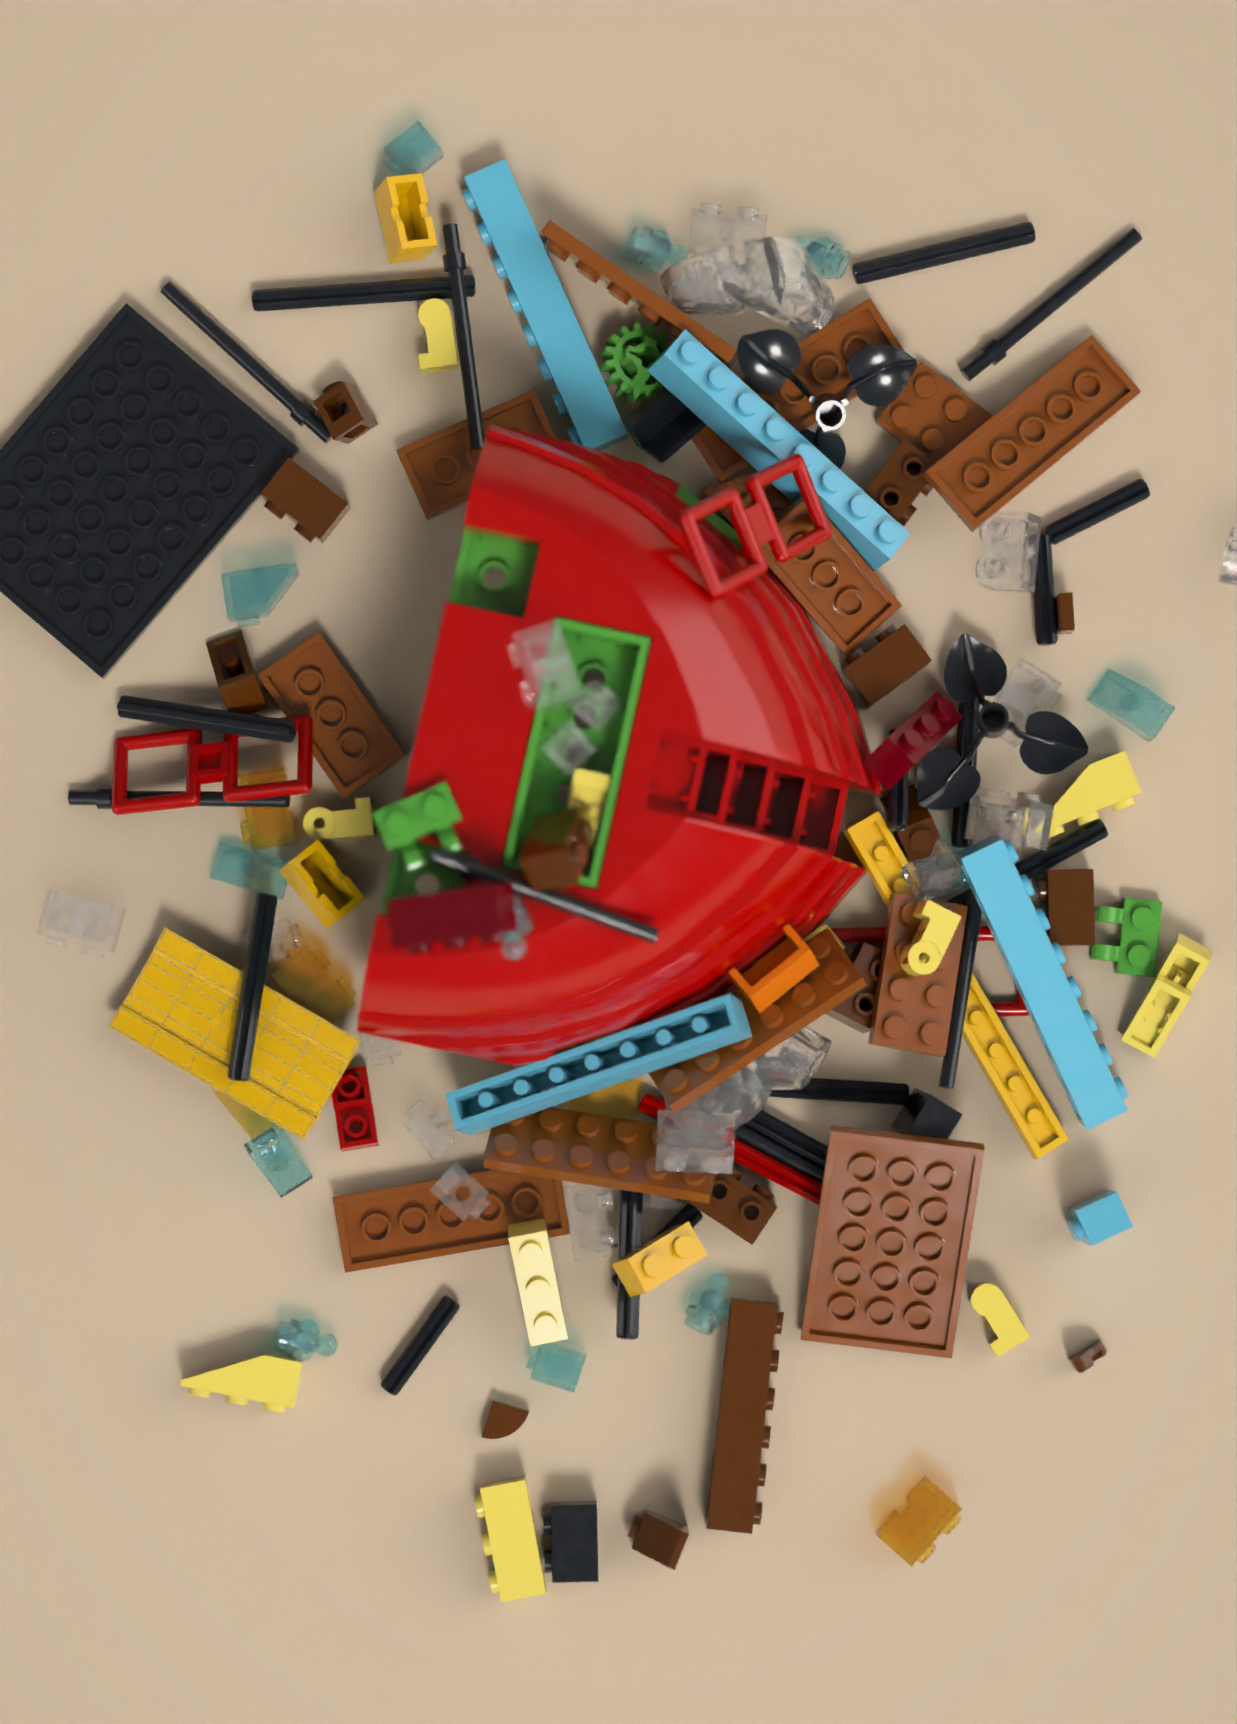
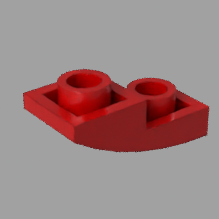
M362 1066L346 1069L332 1093L340 1149L344 1152L379 1146L367 1068Z

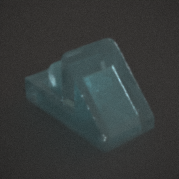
M220 842L209 878L254 892L273 894L278 899L283 900L288 882L279 870L288 862L256 851Z
M277 1125L244 1144L250 1157L281 1198L313 1178L285 1131L279 1129Z

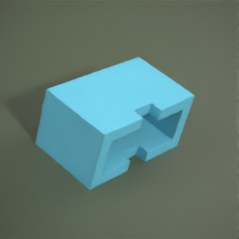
M1106 1190L1067 1208L1071 1217L1065 1219L1074 1240H1082L1084 1244L1090 1246L1133 1227L1116 1191Z

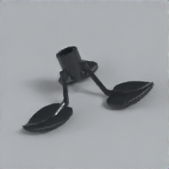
M766 329L745 334L739 339L737 356L741 370L754 387L764 392H776L782 388L786 378H788L812 403V413L819 425L816 427V432L808 429H802L798 432L839 469H841L845 460V444L838 433L827 431L835 430L845 422L846 410L844 406L849 404L848 399L852 390L856 388L857 396L867 405L875 407L885 406L900 396L906 387L911 373L917 366L916 360L911 355L897 347L885 344L867 345L854 352L847 361L846 369L853 381L847 384L841 398L832 393H823L815 396L791 372L801 362V350L799 343L788 332L780 329Z
M964 633L958 638L949 652L944 670V683L949 695L958 703L967 704L978 698L979 703L983 706L978 714L977 725L979 732L963 759L956 750L948 747L935 748L922 758L916 774L917 803L923 808L940 811L954 809L971 800L979 789L981 777L977 769L968 765L985 737L991 739L998 738L1008 730L1016 737L1024 739L1019 750L1021 760L1028 769L1043 775L1055 774L1065 770L1087 755L1088 745L1081 732L1069 720L1054 712L1039 711L1031 714L1026 721V732L1020 731L1014 722H1010L1009 713L1002 704L990 702L984 697L998 694L1005 685L1007 668L1003 658L991 647Z

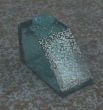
M290 563L222 573L221 579L227 619L230 622H237L238 627L259 625V618L268 617L300 575L298 565Z
M1109 668L1087 699V701L1147 742H1151L1156 738L1175 710L1174 706L1143 685Z

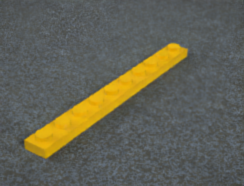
M879 811L872 813L843 831L888 910L891 893L896 892L929 899L892 833L888 830ZM972 973L962 1037L1033 1159H1039L1068 1141L1069 1138Z

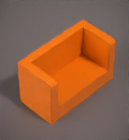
M788 923L782 927L787 939L742 975L734 967L728 971L737 988L759 1013L763 1012L819 966L809 946Z

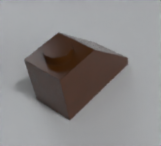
M239 630L206 642L218 688L228 711L255 714L268 708L242 631Z
M914 784L908 786L907 829L903 832L893 831L908 863L913 867L945 853L946 849L930 812L917 803V788ZM886 795L882 798H879V801L887 817Z
M645 1509L642 1517L635 1515L627 1537L633 1539L632 1549L675 1570L689 1536V1530L687 1525Z

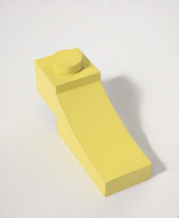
M1178 933L1162 960L1146 994L1123 1032L1121 1041L1155 1058L1191 998L1194 987L1208 966L1212 955L1211 949Z

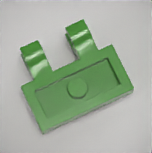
M446 782L372 813L388 851L400 847L410 872L425 867L415 840L437 831L444 850L455 854L462 851L452 824L462 821V818Z
M1122 898L1121 909L1106 906L1095 907V922L1120 924L1118 946L1095 944L1091 946L1090 959L1116 962L1115 973L1155 977L1162 902Z

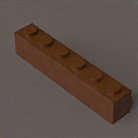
M732 1297L730 1300L706 1529L752 1534L753 1524L760 1525L763 1502L756 1501L757 1486H765L767 1464L760 1463L761 1449H769L771 1426L764 1425L766 1410L773 1411L775 1388L768 1387L770 1372L777 1373L779 1350L773 1349L774 1334L781 1335L784 1314V1312L777 1311L776 1302Z

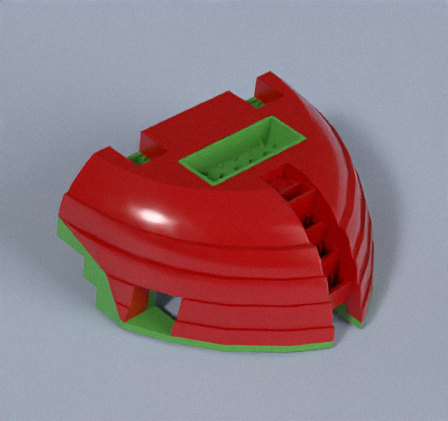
M492 424L489 426L471 485L463 522L465 531L449 602L445 603L402 800H405L446 782L462 818V821L452 824L462 851L456 854L463 857L466 854L482 859V864L528 880L520 862V857L534 816L568 809L569 806L562 805L557 799L558 789L562 785L572 784L575 767L570 766L566 762L565 754L574 745L584 747L588 752V761L578 769L611 776L603 820L599 827L595 846L589 849L587 864L583 867L579 882L565 889L552 888V890L659 929L654 944L514 893L518 932L504 934V942L481 944L480 937L467 939L468 947L444 950V943L431 944L432 952L408 955L407 947L392 948L386 900L420 895L416 889V882L420 876L431 874L437 878L439 888L436 893L492 885L479 879H475L472 882L459 877L457 871L430 862V856L435 846L444 849L436 831L415 840L425 863V867L410 872L400 847L394 849L381 912L376 916L367 958L357 1022L358 1032L517 1067L547 1060L548 1057L727 995L737 988L728 973L731 968L734 967L740 975L750 969L787 939L782 929L787 923L802 940L824 923L865 876V868L834 856L848 790L878 797L883 796L880 781L864 764V761L871 755V750L860 714L806 611L769 568L761 576L720 598L714 599L709 596L678 520V515L682 510L700 502V500L681 483L662 474H657L641 463L624 460L576 443ZM713 512L696 521L719 580L750 564L736 531ZM492 567L501 568L507 576L504 585L497 589L490 588L484 583V574ZM598 669L604 674L605 683L602 688L595 691L585 688L582 683V677L587 670ZM589 707L596 713L597 721L593 727L581 729L574 723V714L579 708Z

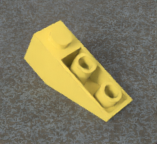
M1125 750L1086 766L1030 831L1032 837L1042 834L1043 839L1046 840L1065 832L1063 824L1073 820H1077L1078 825L1081 826L1100 818L1098 811L1111 805L1114 812L1134 805L1133 797L1142 792Z
M265 1353L185 1377L181 1380L180 1386L189 1387L188 1394L210 1398L211 1392L226 1395V1402L248 1405L250 1399L264 1402L263 1409L285 1413L286 1407L293 1408L296 1404L304 1360Z

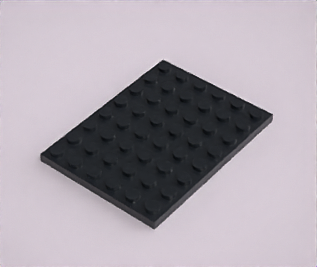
M126 303L0 450V592L101 678L105 679L258 500L262 490L288 457L292 460L299 452V448Z

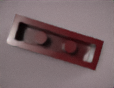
M936 691L864 761L866 768L890 790L963 716L948 699Z
M492 884L386 900L392 948L407 947L408 955L432 952L431 944L444 943V950L468 947L467 939L480 937L481 944L504 942V934L518 932L512 884Z

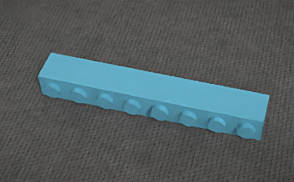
M506 159L465 176L466 188L461 190L463 199L469 211L477 210L481 222L476 224L479 235L484 245L491 243L497 255L491 258L499 279L506 277L512 290L506 293L514 313L516 314L521 311L527 325L521 327L529 347L531 348L536 345L542 356V359L537 361L538 367L545 382L552 380L558 393L552 395V398L560 416L567 414L573 427L568 429L567 432L572 443L601 451L626 440L628 433Z
M686 329L666 347L647 370L758 472L792 454H800L805 461L827 518L873 572L889 561L910 535L901 524ZM792 472L771 482L793 503L802 496Z
M994 834L955 853L1079 1123L1086 1130H1089L1128 1111L1123 1100L1128 1097L1125 1086L1119 1076L1114 1079L1108 1068V1065L1113 1064L1112 1058L1104 1043L1098 1045L1092 1032L1097 1030L1095 1021L1088 1009L1081 1010L1077 998L1082 996L1081 991L1073 976L1066 977L1061 964L1066 963V959L1058 943L1054 942L1051 944L1045 932L1050 929V924L1041 908L1035 910L1030 896L1034 895L1035 892L1026 874L1020 876L1014 865V862L1018 861L1019 858L1011 841L1007 840L1004 842L1000 836Z
M729 993L548 1057L547 1060L537 1061L446 1093V1098L455 1130L473 1135L753 1036L742 1000Z

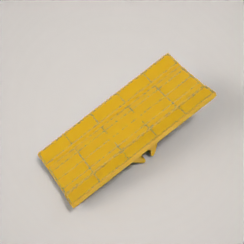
M165 927L152 954L108 1027L300 1139L305 1140L351 1062L361 1040L264 984L249 1080L241 1082L229 1079L227 1075L244 972Z

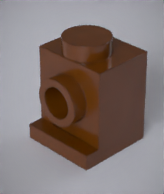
M344 381L334 382L325 387L322 391L323 395L313 401L333 440L349 444L378 425L376 418L372 417L354 384ZM348 406L351 411L345 414V409Z

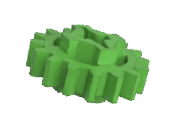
M635 322L629 329L623 325L616 332V335L612 334L605 342L607 346L600 353V356L607 361L600 366V371L609 372L610 377L605 381V384H616L618 388L615 391V395L617 397L625 392L628 394V403L632 404L638 397H640L643 403L663 386L660 382L652 385H645L646 381L654 382L656 380L647 370L669 345L664 341L667 335L665 331L657 336L654 334L653 324H649L643 331L639 322ZM629 343H637L635 347L628 345L626 348L622 347Z

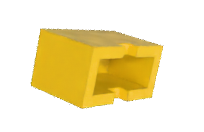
M418 173L386 177L374 194L389 263L425 260L438 244L432 217L428 215L426 204L428 203L423 175Z
M317 839L282 867L279 872L324 928L328 929L361 903L365 897L347 875H343L335 865L337 863Z
M688 1221L672 1226L648 1241V1243L612 1263V1266L629 1296L633 1297L647 1293L705 1257L707 1253Z

